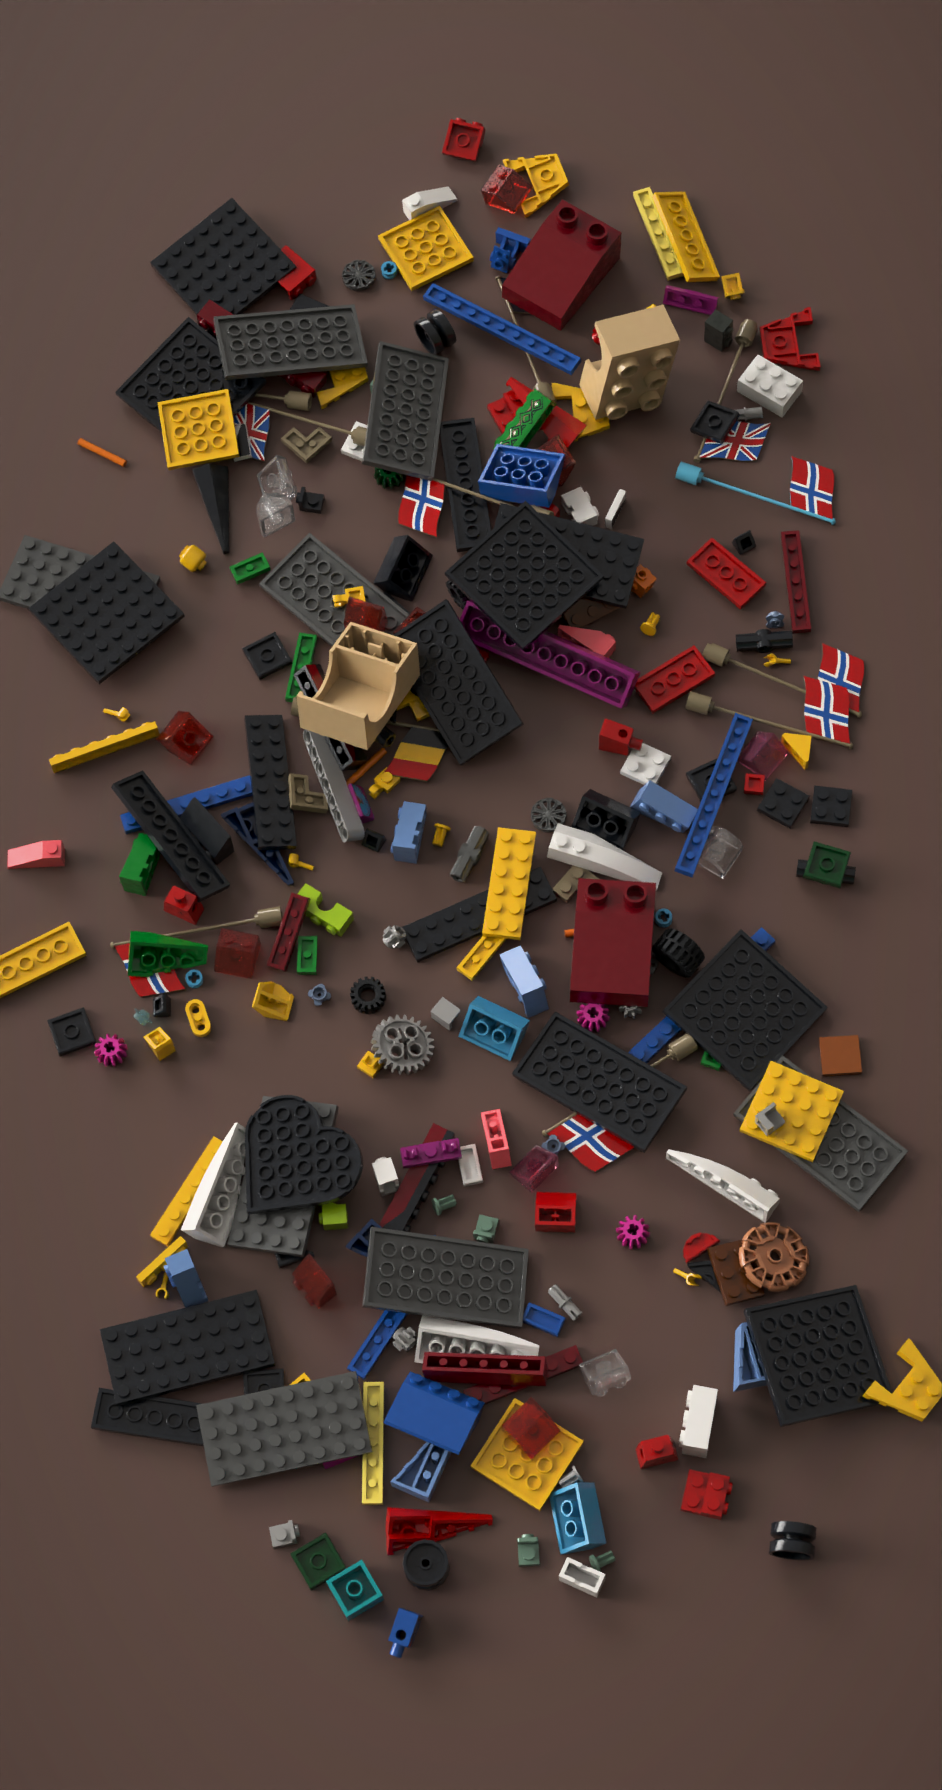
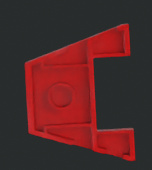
M807 307L799 313H792L790 317L782 320L778 319L759 328L763 358L775 364L820 371L821 366L818 353L799 354L795 326L813 324L811 307Z

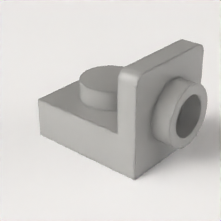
M288 1520V1523L269 1527L273 1549L298 1544L297 1537H300L298 1524L294 1525L293 1520Z

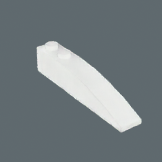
M559 823L554 830L547 858L623 881L656 883L657 891L662 872L595 834Z
M234 1123L213 1157L195 1193L181 1231L191 1237L219 1247L225 1246L231 1231L241 1190V1178L245 1174L246 1168L244 1167L246 1128L239 1123Z
M670 1149L666 1152V1159L765 1223L779 1205L780 1198H778L777 1193L771 1189H764L761 1187V1183L754 1178L749 1179L729 1167L689 1153Z
M422 1315L414 1362L423 1364L424 1352L538 1356L540 1346L490 1328Z

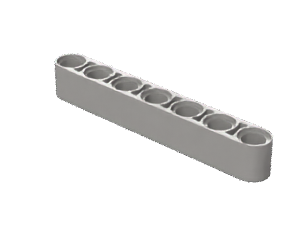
M305 729L303 739L342 841L363 840L365 835L364 827L343 772L325 737Z

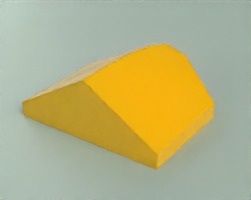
M272 981L260 982L252 1008L264 1017L287 1021L294 996L289 994L281 985Z

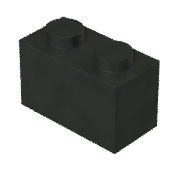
M715 309L705 321L704 341L721 352L725 347H729L733 341V320Z

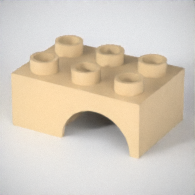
M664 305L596 321L595 328L600 341L602 360L590 362L589 359L585 360L579 384L595 420L604 417L616 420L634 409L641 408L643 411H651L657 408L662 402L680 342Z
M350 622L329 650L328 669L318 692L312 698L305 696L302 691L296 696L300 728L368 750L420 676L417 643Z

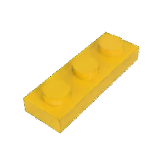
M482 936L457 966V971L473 981L506 939Z
M181 1236L176 1239L136 1276L138 1282L143 1287L147 1284L151 1285L157 1279V1275L161 1271H165L164 1265H167L165 1258L185 1250L188 1247L186 1241Z

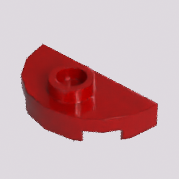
M702 1232L692 1235L686 1241L683 1248V1257L686 1264L705 1253L709 1247L720 1243V1240L714 1235Z

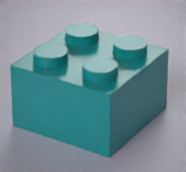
M363 1560L358 1561L326 1581L348 1621L384 1600L381 1591Z

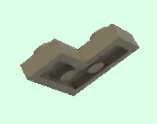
M293 427L281 438V442L307 464L332 442V437L321 427H318L306 438Z
M289 774L290 809L326 814L328 811L326 797L324 793L309 791L308 775Z
M572 866L552 890L554 894L568 903L577 892L578 878H599L587 869Z

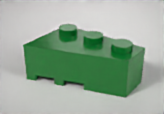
M139 833L137 839H134L132 850L119 875L124 891L146 896L161 854L147 834Z

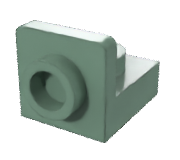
M479 1214L476 1229L473 1232L474 1239L477 1242L493 1243L499 1219Z
M534 1534L521 1535L522 1538H517L519 1567L540 1566L538 1537H534Z

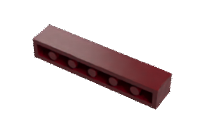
M424 1352L422 1372L425 1378L435 1382L546 1386L548 1366L545 1356Z

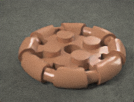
M766 1222L760 1224L757 1228H751L744 1235L741 1241L743 1243L742 1247L739 1248V1261L741 1268H744L746 1271L745 1275L752 1283L760 1288H768V1291L783 1292L787 1291L789 1287H796L802 1282L807 1274L806 1267L809 1266V1253L807 1246L803 1245L802 1238L797 1232L788 1226H780V1223ZM778 1233L783 1235V1240L776 1238ZM761 1234L766 1235V1238L763 1239ZM751 1245H752V1246H755L756 1249H755V1250H751V1249H750V1246H751ZM791 1245H795L797 1250L794 1251ZM770 1252H776L779 1255V1260H773L770 1257ZM794 1261L797 1262L798 1267L793 1265ZM755 1262L758 1268L753 1269L751 1263ZM786 1273L788 1275L787 1280H785V1278L783 1277V1275ZM765 1276L772 1277L771 1281L765 1279Z

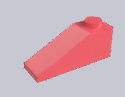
M559 625L558 627L559 637L607 658L616 650V641L610 634Z
M62 840L40 841L8 850V869L65 866V847Z
M500 1109L481 1112L492 1170L512 1166Z

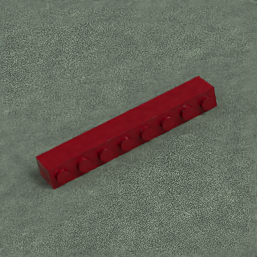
M209 299L197 314V322L204 330L211 331L216 337L214 317L233 314ZM323 371L276 375L284 378L291 386L295 385L302 392L311 393L313 398L326 383V373Z

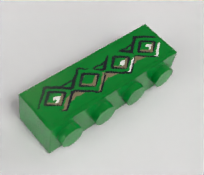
M536 389L531 391L526 398L527 401L516 411L514 419L506 425L502 436L496 439L495 446L496 444L526 448L557 404Z

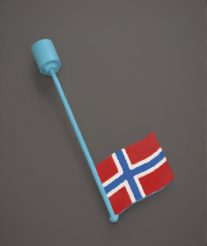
M791 456L793 468L790 485L791 505L704 477L700 467L682 461L678 466L675 479L697 485V483H701L704 480L830 522L831 525L836 523L832 515L834 473L832 469Z

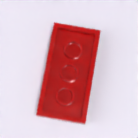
M714 538L708 540L687 560V565L740 610L766 586V582Z
M695 645L640 677L634 689L654 714L715 677V672Z

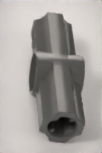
M474 826L467 842L462 844L458 852V859L450 872V877L454 880L465 883L471 869L478 863L482 854V848L489 836V832L485 828Z

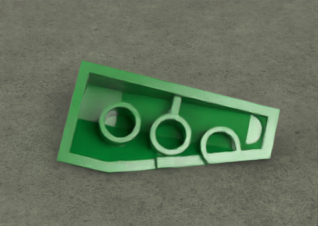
M131 931L127 976L149 977L153 976L154 973H167L177 968L186 969L204 965L207 963L208 945L151 932Z

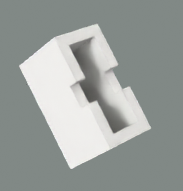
M582 487L561 495L563 508L567 515L571 514L573 517L571 521L591 526L597 524L599 512L595 506L591 505L590 496L587 492L583 491Z
M391 1157L376 1159L372 1163L381 1196L397 1192L399 1181Z
M569 1557L566 1558L559 1574V1581L596 1598L606 1579L604 1573L591 1567L589 1568Z

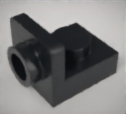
M301 487L300 493L298 492L296 496V503H298L300 511L321 514L325 497L324 494L306 492V487Z

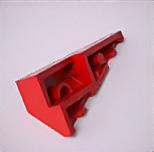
M510 377L506 383L515 392L516 399H520L523 404L527 401L528 394L533 391L513 377ZM555 406L539 430L544 431L548 437L547 441L555 446L558 450L557 453L564 454L581 435L587 425L558 406Z
M387 1507V1555H394V1552L398 1550H407L416 1541L425 1539L437 1542L457 1536V1533L465 1530L470 1532L474 1531L475 1527L485 1524L490 1526L493 1522L492 1515Z

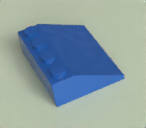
M496 444L478 480L480 494L496 500L516 503L526 501L529 505L549 508L556 495L565 454Z
M410 1371L400 1387L384 1420V1424L459 1455L477 1426L485 1403Z

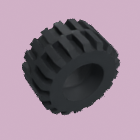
M667 928L652 946V951L656 958L667 969L685 978H690L705 959L703 951L696 942L686 934L672 928Z

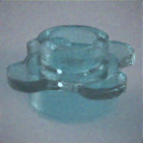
M134 1009L136 1013L133 1017L140 1024L145 1026L148 1022L152 1023L149 1019L151 1015L145 1009Z

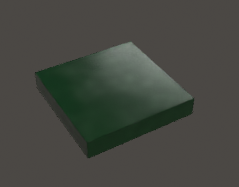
M814 842L803 878L841 888L851 852Z
M327 1533L290 1553L310 1590L315 1589L328 1579L347 1569Z

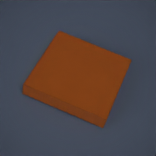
M858 1035L819 1037L822 1077L862 1074Z

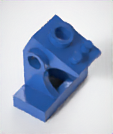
M498 227L495 232L496 243L501 245L500 247L494 245L490 256L491 268L508 273L515 266L519 252L525 251L531 239Z

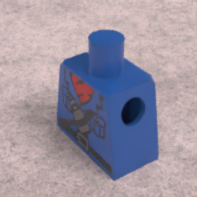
M404 1608L398 1609L388 1639L393 1642L390 1655L401 1658L405 1647L411 1648L423 1615ZM402 1630L406 1633V1637L403 1640L400 1638Z

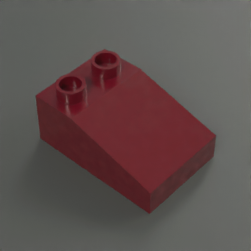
M562 199L542 223L502 284V298L561 331L620 259L622 232Z
M578 878L570 1002L648 1007L656 883Z

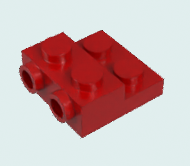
M456 118V120L450 119L442 154L476 162L486 131L484 126H482L483 124L478 122L466 123V120Z
M510 390L503 393V398L487 404V409L503 434L506 425L514 419L516 411L524 404L520 399L517 400L515 392Z
M689 1469L680 1511L721 1520L722 1514H727L729 1504L725 1502L726 1494L731 1495L733 1483L729 1482L730 1477Z

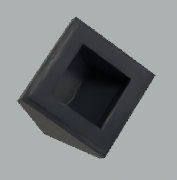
M750 530L735 537L732 542L740 555L756 547Z
M367 828L362 845L379 852L386 838L384 835Z
M166 993L153 999V1017H171V998Z

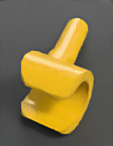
M772 653L764 657L770 661L764 664L765 667H770L775 663H791V659L777 658Z
M124 707L119 712L106 708L103 710L104 713L114 715L122 722L126 721L130 716L129 711Z
M289 854L288 864L290 867L299 866L313 871L314 866L299 861L298 854Z
M676 1268L673 1270V1273L684 1277L688 1285L699 1286L694 1280L695 1278L702 1279L701 1275L688 1274Z
M164 1272L161 1288L156 1290L157 1298H159L161 1291H165L164 1299H167L169 1296V1292L166 1290L168 1281L166 1272Z

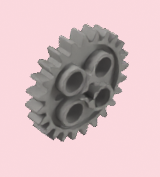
M396 1014L395 1019L391 1016L388 1017L387 1021L383 1019L381 1025L378 1024L374 1030L371 1043L374 1044L371 1050L376 1051L374 1058L380 1057L378 1064L384 1062V1069L390 1066L391 1073L397 1069L399 1075L404 1070L407 1075L410 1074L411 1070L414 1073H417L418 1068L423 1070L424 1066L428 1065L434 1050L432 1045L434 1039L429 1038L431 1032H425L427 1026L420 1027L421 1021L419 1020L415 1023L413 1016L410 1020H407L406 1015L400 1019L398 1014Z

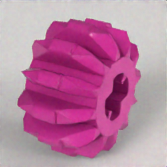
M581 1004V1010L577 1011V1016L579 1017L577 1022L582 1024V1027L585 1029L589 1027L590 1032L593 1031V1028L599 1032L600 1026L605 1028L606 1021L610 1019V1016L607 1015L609 1009L604 1008L605 1004ZM591 1014H596L595 1018H591Z
M106 1034V1039L100 1037L101 1043H95L97 1050L94 1051V1054L98 1056V1062H104L106 1067L110 1063L115 1067V1062L122 1063L121 1057H127L125 1051L128 1047L124 1044L123 1038L118 1039L117 1034H114L112 1038L109 1034Z
M637 1215L633 1216V1220L626 1216V1222L620 1220V1227L616 1228V1232L619 1234L617 1240H623V1247L629 1244L630 1250L633 1249L635 1244L639 1249L641 1248L640 1242L646 1244V1238L650 1237V1232L647 1231L649 1225L644 1224L643 1218L637 1221ZM634 1229V1232L636 1231V1235H632V1233L630 1234V1230Z

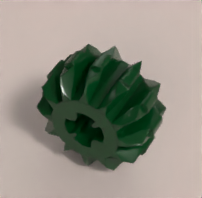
M375 467L374 479L377 481L378 486L382 485L384 489L390 486L392 490L394 485L399 487L400 482L404 481V474Z

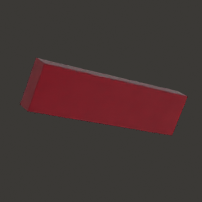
M291 892L267 966L287 971L311 900L310 898Z

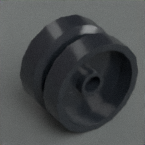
M438 309L427 313V319L421 317L414 322L415 332L422 345L430 354L437 355L443 351L444 346L450 347L457 341L450 322Z
M792 1521L771 1523L770 1535L775 1540L770 1541L769 1554L774 1557L790 1560L814 1559L815 1546L810 1542L816 1539L817 1528L810 1524Z
M425 1539L416 1541L406 1550L403 1557L404 1572L411 1585L419 1590L429 1591L436 1589L445 1582L449 1575L450 1566L446 1551L435 1541ZM427 1562L430 1563V1565H429L428 1567H423V1566H422V1564H423V1565H426Z

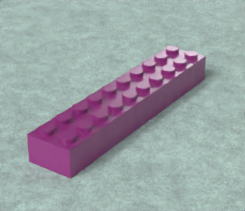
M467 600L460 621L474 644L621 709L627 707L640 675L639 671L548 631L543 632L525 650H522L471 600Z

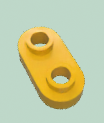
M198 999L190 1000L186 1004L185 1010L192 1032L197 1037H205L211 1031V1024L205 1006ZM199 1009V1012L193 1013V1010ZM200 1026L205 1027L204 1030H198Z

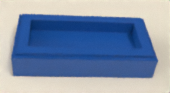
M530 1302L523 1314V1323L555 1337L559 1336L566 1320L565 1317Z

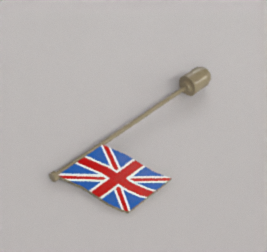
M745 319L740 324L735 337L740 347L717 404L721 405L743 347L751 346L758 330L757 323L753 320ZM736 421L723 444L704 438L693 461L696 463H700L701 459H725L739 462L757 461L771 423L753 424Z
M250 401L234 417L235 426L245 423L247 425L252 458L265 462V446L270 429V411L349 434L354 444L360 446L365 444L367 428L358 426L351 432Z

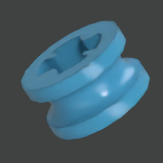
M391 261L384 262L381 266L382 276L385 279L395 278L397 275L396 264Z
M663 908L656 912L655 922L659 927L666 928L671 925L672 913L668 909ZM661 915L669 917L665 922H663L662 919H659L661 918Z
M195 969L187 972L185 977L187 985L191 988L200 987L203 983L202 973ZM193 975H196L197 978L200 977V979L196 980V983H192V980L189 981V979L193 978Z

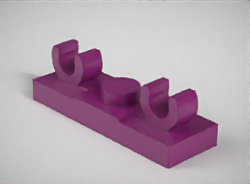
M667 285L663 304L711 315L717 309L719 297Z
M459 1138L400 1148L403 1169L462 1159Z

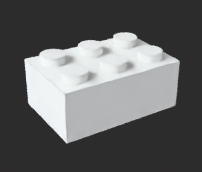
M757 355L738 379L737 392L776 415L783 417L801 394L803 380L762 356Z
M693 1385V1390H688L686 1407L689 1408V1411L685 1410L682 1426L686 1429L685 1431L681 1430L679 1440L682 1454L702 1458L707 1457L718 1389Z

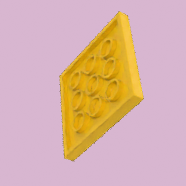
M440 205L378 235V240L391 260L396 264L398 271L411 291L474 261L471 252Z
M228 389L157 402L168 470L240 457Z
M770 1061L740 1127V1132L813 1162L844 1091ZM774 1102L776 1110L785 1120V1124L769 1136H766L755 1123V1115Z
M514 1398L470 1467L533 1508L541 1511L584 1441Z

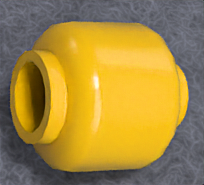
M187 545L179 555L181 558L180 564L190 572H195L197 569L201 571L207 563L205 561L206 553L196 545H191L190 547Z

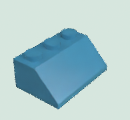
M477 996L469 1005L458 1037L511 1061L525 1036L530 1020Z
M576 1482L551 1493L549 1498L560 1555L590 1550L606 1544L595 1483Z

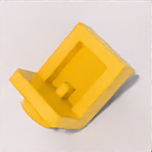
M735 273L721 277L725 298L730 297L731 300L741 298L745 291L742 288L740 274Z

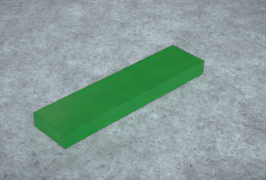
M299 633L285 696L286 702H292L293 698L301 691L294 674L304 665L313 663L318 640L317 635Z

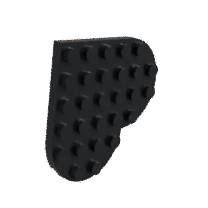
M294 1095L273 1097L263 1102L247 1122L245 1130L247 1213L249 1215L330 1204L344 1198L357 1185L363 1169V1157L360 1147L343 1130L336 1127H323L320 1115L305 1099Z

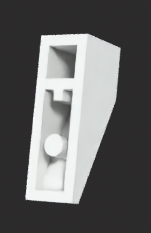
M449 186L416 192L402 200L403 212L411 220L439 205L443 209L456 202L457 198Z

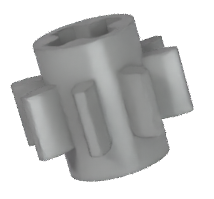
M389 925L383 931L385 933L383 935V942L387 947L401 948L406 943L404 941L406 939V932L402 927L398 925L391 927Z
M623 1005L619 1007V1012L624 1011V1018L629 1016L635 1019L637 1013L642 1014L639 1006L628 1008V1006Z
M403 1326L400 1327L392 1336L395 1340L393 1345L399 1351L402 1349L406 1352L409 1351L417 1343L415 1339L417 1336L416 1332L410 1326L407 1329Z

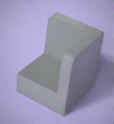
M442 997L431 1010V1018L450 1031L452 1022L460 1013V1009Z
M774 1102L755 1115V1123L766 1136H769L785 1124V1120L777 1112Z

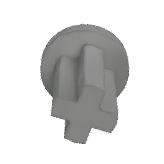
M575 1466L572 1467L573 1470L561 1477L558 1481L562 1488L578 1481L584 1482Z

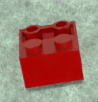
M537 1192L535 1231L575 1233L576 1193Z

